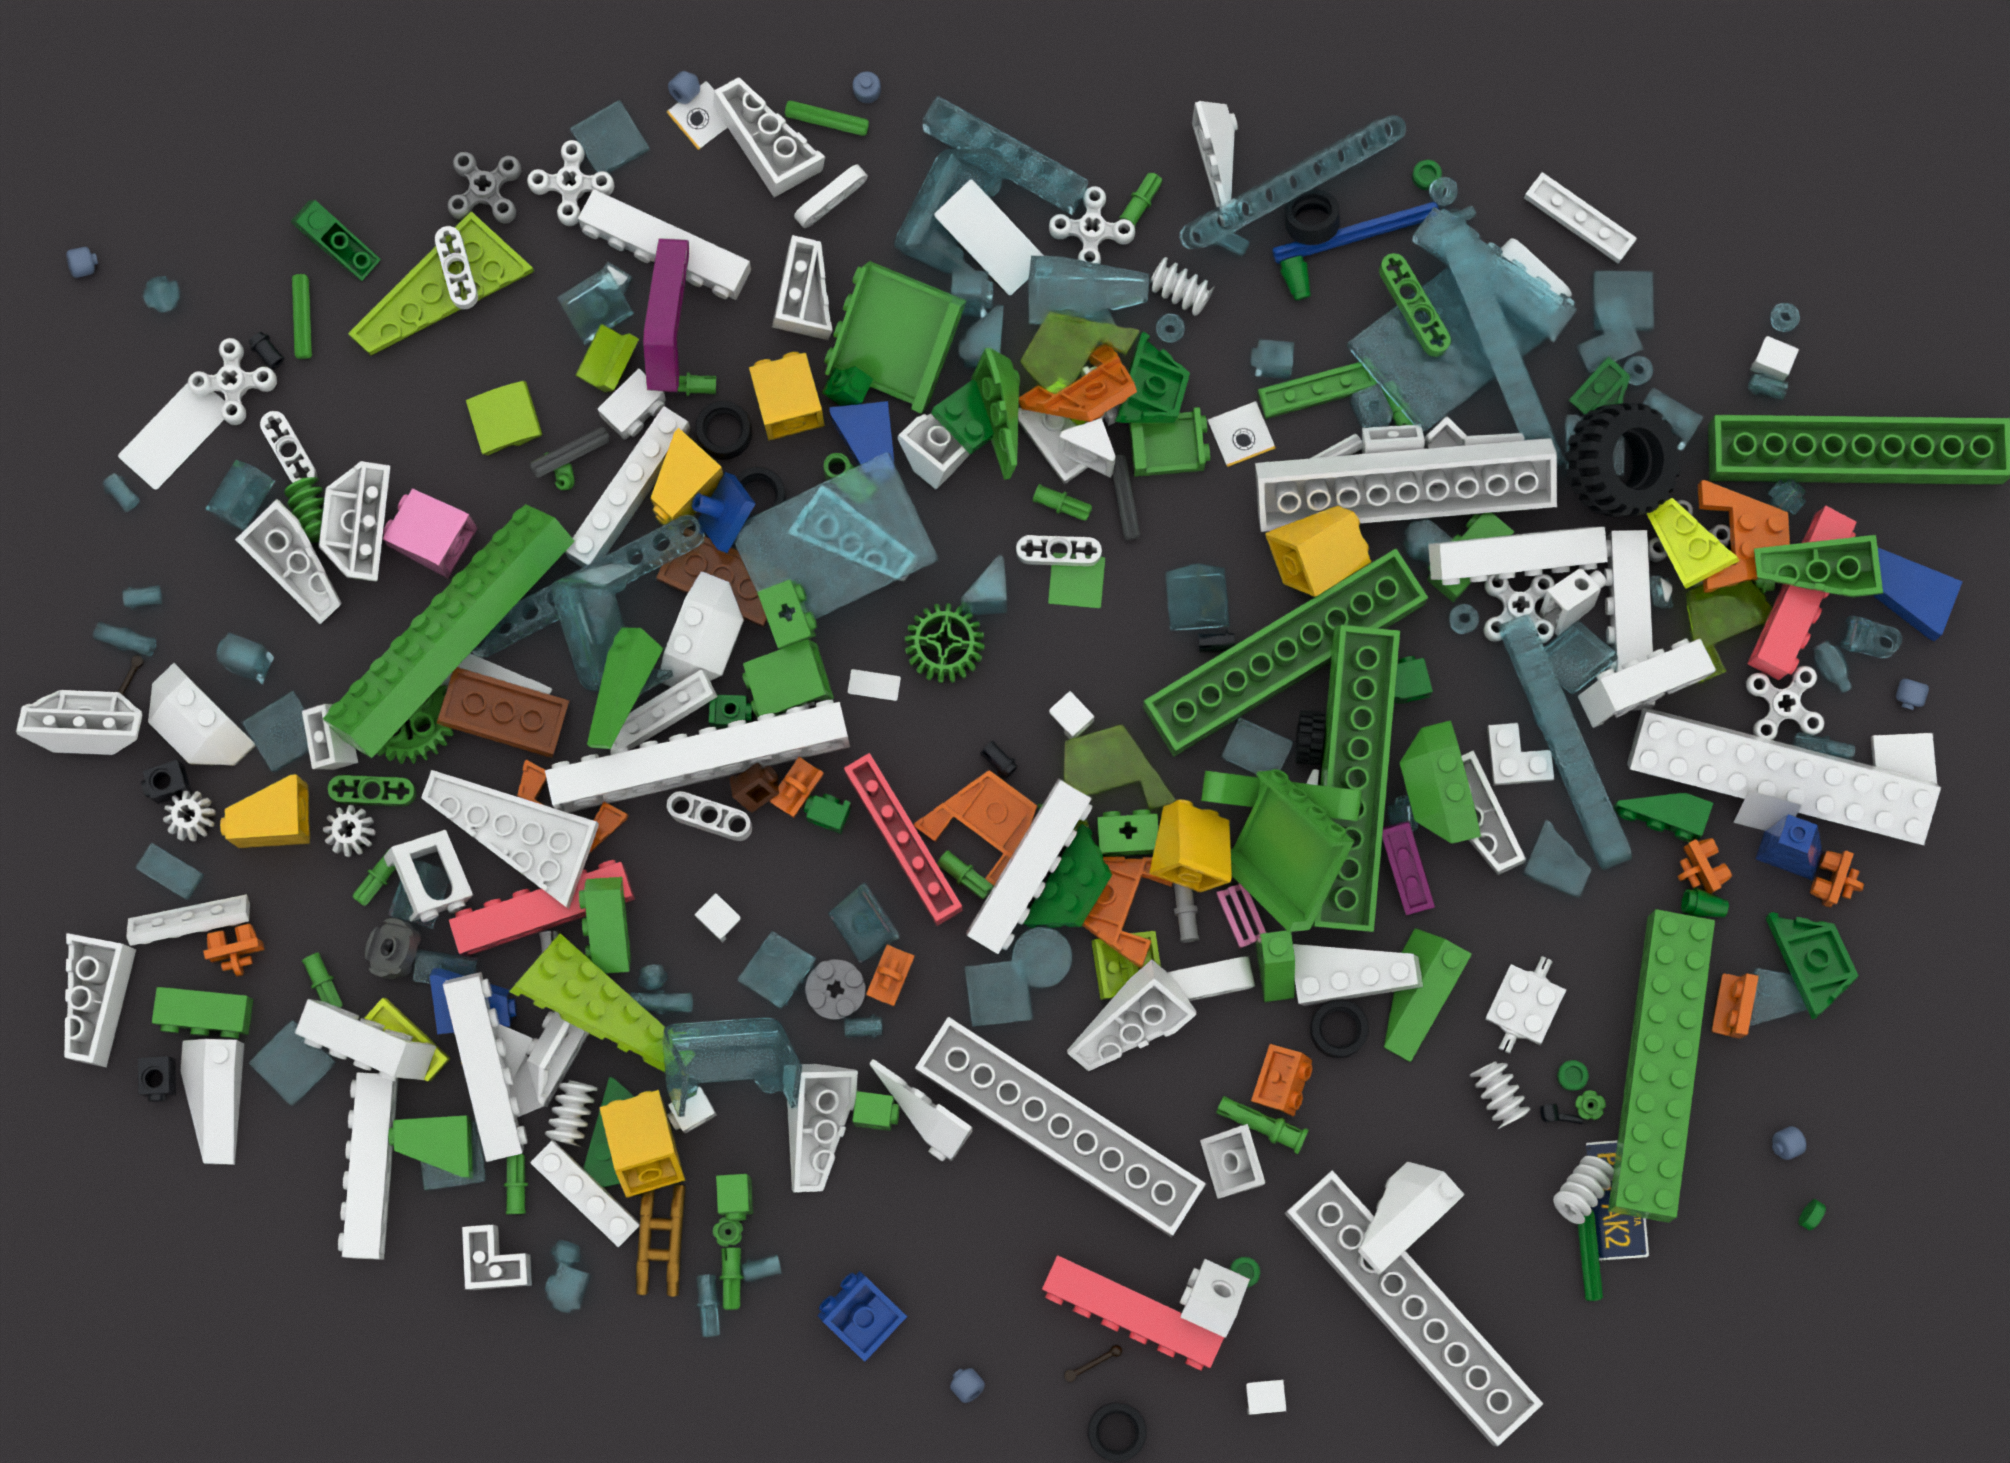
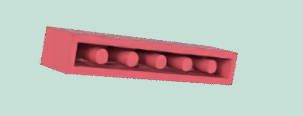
M1825 505L1815 513L1802 543L1855 537L1856 533L1853 530L1857 522ZM1783 584L1747 664L1777 680H1780L1787 674H1793L1799 664V659L1796 658L1798 652L1807 645L1811 636L1808 630L1811 623L1814 624L1818 620L1822 612V608L1819 605L1822 599L1827 598L1829 593Z
M868 753L844 768L845 775L936 926L962 912L961 903L871 754Z
M610 860L599 864L598 870L587 873L586 869L583 870L569 909L543 889L532 892L529 889H523L513 893L512 899L503 902L500 898L485 902L482 909L473 911L472 908L456 912L455 918L449 919V923L459 954L462 957H467L585 917L586 908H580L579 891L584 890L586 879L622 877L625 903L635 900L622 862L616 863L615 860Z
M1058 1255L1042 1288L1043 1291L1047 1292L1046 1299L1061 1306L1063 1301L1075 1305L1074 1312L1086 1318H1090L1091 1314L1103 1318L1102 1325L1117 1332L1119 1327H1122L1131 1332L1129 1338L1146 1345L1147 1340H1150L1159 1345L1157 1351L1174 1358L1175 1353L1187 1358L1185 1364L1202 1371L1204 1366L1211 1368L1224 1337L1181 1318L1182 1313Z

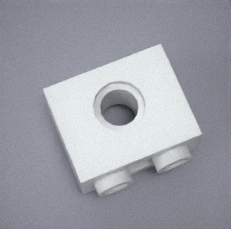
M1204 1259L1200 1270L1194 1268L1187 1282V1285L1192 1288L1187 1286L1180 1300V1304L1185 1305L1181 1318L1226 1338L1237 1316L1250 1279Z

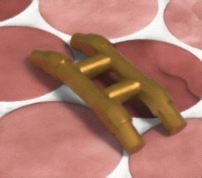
M675 1185L673 1188L671 1218H652L655 1189L642 1193L636 1264V1294L638 1295L648 1294L649 1261L668 1262L667 1295L671 1297L679 1295L680 1255L686 1187L683 1185ZM651 1230L670 1231L669 1249L650 1248Z

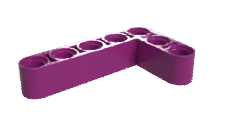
M658 239L643 339L648 391L678 392L679 359L677 335L689 261V240Z

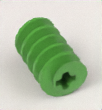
M316 477L295 481L284 491L285 496L289 498L288 506L293 509L291 513L299 520L310 543L319 542L323 509H320L319 506L324 504V498H316V495L323 491L322 487H313V484L319 481V478Z

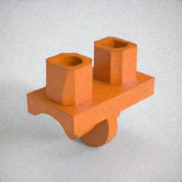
M798 757L778 786L779 794L769 802L795 818L823 777L824 772Z
M1713 838L1699 842L1695 839L1683 847L1688 858L1680 861L1684 872L1677 876L1679 881L1688 878L1693 888L1702 883L1705 891L1712 894L1722 888L1721 885L1732 877L1725 863L1712 869L1707 858L1719 853Z
M1846 850L1840 854L1830 851L1823 852L1819 868L1832 872L1830 881L1816 877L1809 892L1815 897L1822 899V905L1831 908L1832 904H1837L1843 887L1842 897L1845 899H1851L1853 891L1861 892L1863 890L1864 884L1857 880L1859 870L1851 868L1849 876L1846 877L1854 853Z
M251 924L235 927L238 942L232 944L227 943L224 931L207 934L208 950H203L205 960L209 959L211 963L231 959L221 963L222 970L233 969L236 977L244 975L243 966L253 964L251 955L242 958L241 956L265 950L263 941L257 938V934Z
M886 945L866 996L894 1007L915 955Z

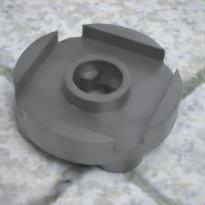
M389 918L383 921L386 924L381 928L376 927L371 932L365 947V960L370 961L371 968L369 970L376 976L384 979H395L399 976L406 977L412 969V963L421 941V935L408 922L397 918ZM390 946H394L392 952H389Z
M832 959L819 963L811 971L806 981L805 993L809 1005L816 1014L827 1020L839 1021L851 1016L861 1008L866 996V986L862 974L854 965L844 960ZM835 982H840V988L844 989V993L838 994L836 998H832L831 992L827 988L829 985H834Z

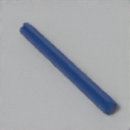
M1431 202L1338 229L1337 234L1329 241L1318 245H1306L1296 241L1273 248V257L1275 262L1280 264V262L1289 258L1308 256L1436 219L1440 216L1437 203Z

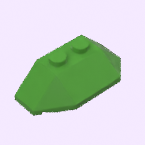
M1451 720L1421 728L1400 761L1415 822L1451 844L1481 837L1472 794Z

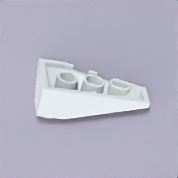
M1199 101L1195 102L1192 126L1223 229L1229 227L1231 213L1234 132L1238 130L1237 121L1234 113L1229 114L1227 104Z
M923 414L917 417L897 438L913 471L935 489L946 481L970 455L932 414L927 416Z
M278 499L235 539L319 624L342 604L299 520Z
M1151 960L1126 982L1069 1047L1067 1054L1090 1071L1120 1058L1123 1052L1137 1046L1139 1048L1149 1045L1148 1041L1162 1035L1167 1037L1176 1033L1197 1013L1174 978L1156 962Z
M198 1039L186 1040L182 1044L180 1071L204 1164L235 1165L244 1043L238 1040Z
M873 1059L870 1062L871 1068L894 1097L924 1141L931 1147L928 1152L942 1162L945 1158L952 1161L973 1132L972 1127L940 1104L936 1106L924 1093L914 1087L911 1088L907 1085L906 1081Z
M821 1064L788 1065L787 1107L793 1192L823 1191L835 1160L834 1153L839 1139L843 1137L846 1130L844 1126L850 1110L853 1111L855 1105L857 1070Z
M1406 1162L1388 1179L1384 1195L1377 1204V1212L1373 1221L1369 1224L1358 1250L1378 1274L1382 1273L1465 1195L1444 1171Z

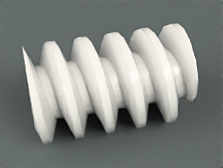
M1164 257L1151 277L1149 284L1153 282L1152 292L1157 293L1163 288L1162 297L1164 299L1168 298L1171 294H1173V304H1177L1183 299L1182 309L1187 310L1193 305L1192 314L1197 316L1208 302L1214 287L1211 290H1207L1208 280L1206 279L1198 285L1197 274L1187 279V268L1177 273L1178 263L1176 262L1169 268L1166 267L1168 258Z
M1495 1061L1469 1075L1470 1077H1481L1475 1084V1087L1486 1088L1481 1098L1492 1099L1486 1108L1487 1110L1497 1109L1498 1112L1492 1117V1120H1503L1499 1127L1501 1128L1525 1116L1531 1109L1530 1107H1519L1525 1097L1513 1095L1519 1088L1518 1085H1508V1082L1514 1077L1513 1074H1502L1508 1064H1497Z
M568 1080V1083H560L558 1086L565 1094L555 1096V1100L561 1103L562 1106L552 1107V1112L558 1115L559 1118L549 1119L548 1121L556 1129L546 1131L545 1135L555 1141L581 1147L574 1142L575 1139L585 1137L584 1134L577 1130L578 1127L588 1126V1123L581 1119V1116L591 1115V1111L584 1107V1104L594 1103L595 1101L587 1093L597 1091L598 1088Z
M1585 1156L1582 1158L1580 1164L1573 1170V1174L1567 1178V1182L1561 1186L1560 1191L1554 1196L1553 1201L1559 1213L1572 1223H1584V1216L1591 1214L1590 1207L1597 1206V1198H1602L1604 1190L1611 1187L1610 1181L1613 1178L1614 1168L1598 1157Z

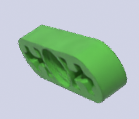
M338 775L332 778L328 784L329 796L339 804L404 807L413 803L417 794L415 786L408 779L398 777ZM344 782L348 788L357 789L359 798H355L356 794L354 792H344L343 797H340L335 788L341 787V783ZM370 783H377L380 786V794L374 799H368L364 795V789ZM386 783H390L388 786L390 790H400L401 785H404L410 791L401 800L397 794L388 793L389 799L385 800L387 795Z

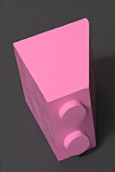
M412 489L409 495L405 494L401 498L397 508L399 511L394 520L390 519L386 523L382 539L390 548L448 579L478 528L466 512Z

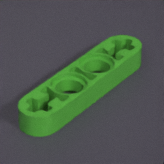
M1395 253L1388 254L1379 266L1380 277L1423 350L1432 357L1442 356L1451 344L1449 332L1404 257ZM1389 263L1392 266L1397 265L1399 267L1397 274L1394 270H1387ZM1399 277L1400 281L1397 284H1395L1396 280ZM1404 286L1411 287L1415 292V297L1413 299L1403 298L1400 294V288ZM1424 311L1429 315L1430 321L1426 324H1420L1415 320L1414 313ZM1432 326H1435L1434 329H1433V331L1430 332L1429 329H1430ZM1433 337L1436 340L1441 339L1443 341L1440 347L1437 344L1432 345L1430 343Z

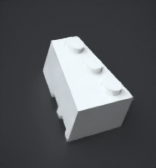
M792 235L772 328L829 340L832 333V324L830 322L829 300L826 292V277L820 241Z

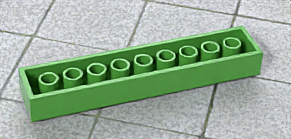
M1714 415L1708 424L1709 481L2003 485L2010 478V418Z
M526 504L515 511L512 519L493 535L492 540L482 550L473 556L472 561L463 571L457 573L446 589L433 598L429 607L413 619L411 626L401 636L393 640L390 648L371 664L370 669L359 680L350 686L349 691L343 698L330 707L323 720L344 742L372 758L575 542L553 516Z
M1394 549L1144 700L1142 708L1173 757L1329 664L1332 657L1334 627L1348 625L1386 629L1423 607L1428 596L1398 550Z
M1348 625L1334 627L1320 786L1362 791L1358 821L1330 818L1334 823L1339 824L1345 829V833L1354 840V843L1312 924L1314 927L1374 932L1400 631Z
M1655 909L1647 918L1608 1212L1667 1223L1677 1218L1715 920Z

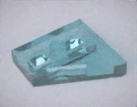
M1546 820L1523 875L1579 898L1591 869L1582 858L1575 854L1571 845L1564 841L1556 832L1553 824Z
M1761 968L1753 970V975H1757L1759 978L1750 1026L1807 1010L1791 974Z

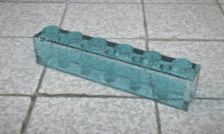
M1434 207L1413 234L1412 241L1555 342L1576 314L1577 308L1573 306L1575 302L1563 293L1557 295L1550 290L1551 285L1539 276L1534 278L1526 272L1527 268L1521 262L1515 259L1510 261L1502 255L1503 251L1494 243L1489 242L1488 245L1478 238L1480 236L1479 233L1470 226L1465 225L1463 228L1456 223V217L1444 208L1439 211Z

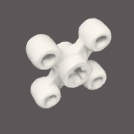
M569 140L561 148V156L565 163L564 167L557 174L553 175L548 174L544 170H533L528 175L527 183L530 190L537 195H543L548 191L559 192L562 195V203L558 206V218L562 224L574 226L579 222L578 217L581 213L577 204L578 199L585 192H592L593 189L609 196L614 191L615 185L612 176L604 171L597 172L591 176L584 175L579 169L580 163L584 160V149L578 141ZM572 151H577V152H576L575 154H573V155H570V154H569V153L572 152ZM538 180H543L542 183L535 184ZM570 180L572 181V183L576 182V184L573 186H571L569 183L568 185H566V183ZM606 182V185L599 186L600 183ZM567 212H573L569 216L565 215Z
M1097 186L1090 187L1084 192L1083 204L1086 208V214L1081 219L1073 220L1069 219L1066 215L1057 214L1049 222V232L1055 239L1060 240L1068 236H1075L1081 240L1083 249L1078 256V265L1084 272L1088 273L1096 271L1100 266L1101 255L1098 251V245L1103 240L1112 239L1118 244L1126 245L1135 236V226L1131 221L1121 219L1115 223H1109L1103 219L1101 210L1106 203V194L1103 189ZM1097 197L1099 200L1092 201L1090 198ZM1063 225L1064 228L1058 229L1056 226ZM1089 226L1091 229L1097 227V232L1094 230L1087 231V227ZM1126 230L1128 233L1121 234L1119 231ZM1092 258L1094 261L1087 262L1085 259Z
M228 338L219 345V353L223 358L224 366L215 375H208L200 371L194 372L188 378V387L193 394L201 397L207 396L213 391L222 392L225 395V403L221 409L222 417L231 425H239L246 418V409L241 402L242 396L251 388L259 389L263 392L273 390L277 385V376L268 367H259L253 372L241 370L240 360L244 356L243 346L238 340ZM235 348L234 352L228 353L230 349ZM264 377H268L265 382H261ZM231 379L235 381L237 380V382L234 385L232 383H228ZM204 381L202 386L197 387L198 383ZM233 410H237L236 414L230 415Z
M1497 574L1488 575V581L1484 583L1485 591L1490 596L1501 600L1503 612L1501 615L1487 620L1483 629L1485 637L1493 642L1500 641L1506 636L1509 626L1512 624H1523L1529 630L1530 637L1534 642L1539 644L1548 642L1554 634V627L1547 619L1540 618L1536 614L1534 607L1538 600L1545 598L1547 590L1555 585L1552 577L1547 574L1537 575L1531 581L1528 590L1516 592L1511 589L1508 579H1497ZM1492 581L1499 582L1501 587H1494ZM1538 583L1545 584L1547 589L1539 588ZM1516 602L1521 603V607H1525L1522 613H1518L1517 608H1513ZM1491 626H1497L1500 632H1493ZM1537 628H1543L1546 634H1540Z
M1809 666L1798 667L1792 674L1790 685L1785 689L1774 687L1769 678L1763 673H1754L1747 678V691L1753 696L1764 698L1769 704L1767 716L1754 724V736L1773 740L1778 733L1779 724L1785 719L1796 721L1802 732L1807 735H1815L1822 731L1824 727L1823 717L1817 712L1804 709L1800 702L1802 693L1814 686L1817 681V674L1813 668ZM1802 672L1806 673L1809 677L1807 683L1802 682L1800 679ZM1756 679L1760 680L1763 684L1760 690L1754 687ZM1783 696H1786V700L1790 699L1792 703L1790 707H1787V712H1784V708H1779L1778 702L1783 700ZM1809 718H1813L1816 721L1814 729L1809 728L1807 724ZM1763 725L1768 726L1770 729L1767 736L1761 733Z

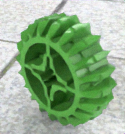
M950 603L946 604V611H940L939 604H935V613L931 614L930 610L925 608L923 609L925 619L916 615L914 621L918 626H908V631L913 635L905 636V642L911 644V646L905 648V652L907 655H914L909 659L911 665L920 663L917 667L918 674H922L926 669L928 670L927 680H932L934 674H938V682L943 683L944 675H949V680L953 683L955 682V673L958 672L960 677L964 679L966 678L965 667L972 672L976 669L971 660L976 662L982 660V656L975 651H983L985 649L983 643L976 642L984 638V633L975 632L980 627L979 621L969 624L973 618L971 612L967 613L964 617L961 616L963 612L961 606H958L955 613L951 612ZM942 622L938 633L928 634L927 637L923 636L930 626ZM951 623L960 626L966 632L969 641H964L962 637L953 635ZM945 631H947L948 641L952 645H948L944 656H942L941 644L938 641L942 642L941 639L945 637ZM920 646H927V649L936 651L938 654V664L927 659ZM967 650L966 654L959 661L947 665L951 654Z

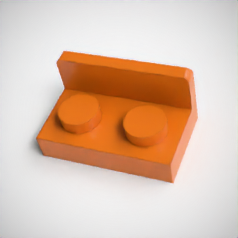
M1726 973L1721 975L1711 1032L1739 1039L1748 1035L1759 976L1748 973L1741 977Z
M1270 1044L1251 1102L1294 1116L1296 1110L1302 1104V1091L1305 1081L1310 1078L1312 1073V1059L1301 1052Z

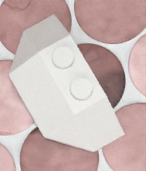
M360 461L325 489L319 548L347 578L375 582L378 580L390 474L389 465Z
M700 572L685 597L665 648L658 682L673 687L701 669L706 672L710 681L723 675L744 622L730 582L705 572Z
M175 663L152 683L148 723L189 764L235 766L256 746Z
M59 690L40 698L33 704L29 703L22 706L16 732L17 735L55 753L114 755L137 740L142 712L119 692Z
M550 1011L542 1024L545 1030L539 1039L534 1038L527 1050V1054L530 1055L527 1062L538 1102L546 1107L551 1102L559 1088V1084L564 1079L589 1035L588 1032L561 1019L556 1011L554 1013Z

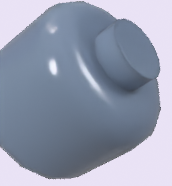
M686 71L679 72L668 83L669 93L681 104L690 103L700 92L697 76Z
M865 71L857 74L852 83L853 94L858 101L872 103L879 98L881 82L877 75Z
M88 247L71 249L66 253L68 267L73 277H83L95 272L94 265L98 264L95 253L91 254Z
M1904 678L1899 683L1895 697L1898 701L1903 702L1902 707L1913 710L1914 706H1924L1929 686Z
M1789 1126L1776 1132L1772 1138L1773 1151L1784 1160H1790L1803 1154L1807 1148L1806 1139L1797 1127Z
M973 1368L956 1371L952 1376L954 1379L950 1385L951 1390L963 1403L973 1401L985 1388V1382Z

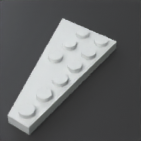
M431 770L421 798L569 909L599 823Z

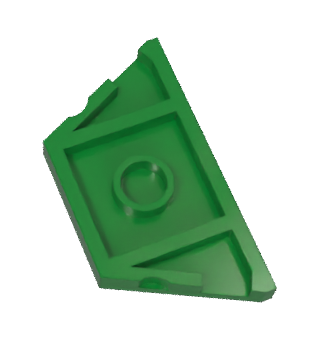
M1143 331L1138 338L1128 372L1134 381L1137 392L1128 397L1125 402L1119 404L1115 421L1118 423H1174L1180 412L1190 372L1181 364L1175 362L1166 350L1158 351L1148 341L1150 336Z
M1083 824L1080 825L1072 843L1061 856V861L1057 868L1047 879L1042 893L1030 907L1031 910L1023 922L1024 925L1030 928H1036L1038 925H1046L1050 928H1059L1063 925L1068 927L1082 926L1112 877L1108 864L1103 861V854L1100 848L1095 845L1091 837L1093 834L1091 829Z
M1769 913L1766 921L1811 1019H1816L1856 981L1859 975L1834 923L1813 922L1801 917L1791 920L1778 917V913Z
M609 1077L601 1107L608 1105L612 1101L626 1100L634 1096L617 1080ZM599 1111L583 1169L602 1187L619 1185L620 1182L614 1169L601 1112Z

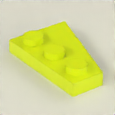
M1673 498L1667 500L1663 505L1659 504L1658 508L1653 512L1646 513L1686 589L1740 561L1733 552L1729 551Z
M382 998L364 1018L385 1025L384 1032L385 1029L399 1033L403 1032L413 1036L412 1042H428L437 1046L387 998ZM438 1046L435 1049L424 1078L425 1081H431L451 1059Z

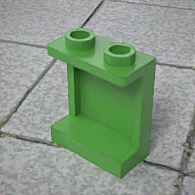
M1195 407L1192 412L1179 413L1174 423H1129L1134 477L1204 471L1205 461H1210L1209 443L1204 444L1203 433H1207L1206 415L1201 416L1200 407Z
M809 639L743 663L745 669L743 680L749 690L751 689L754 698L751 701V706L756 717L769 713H774L777 716L785 713L788 709L801 707L817 700L834 699L818 645Z

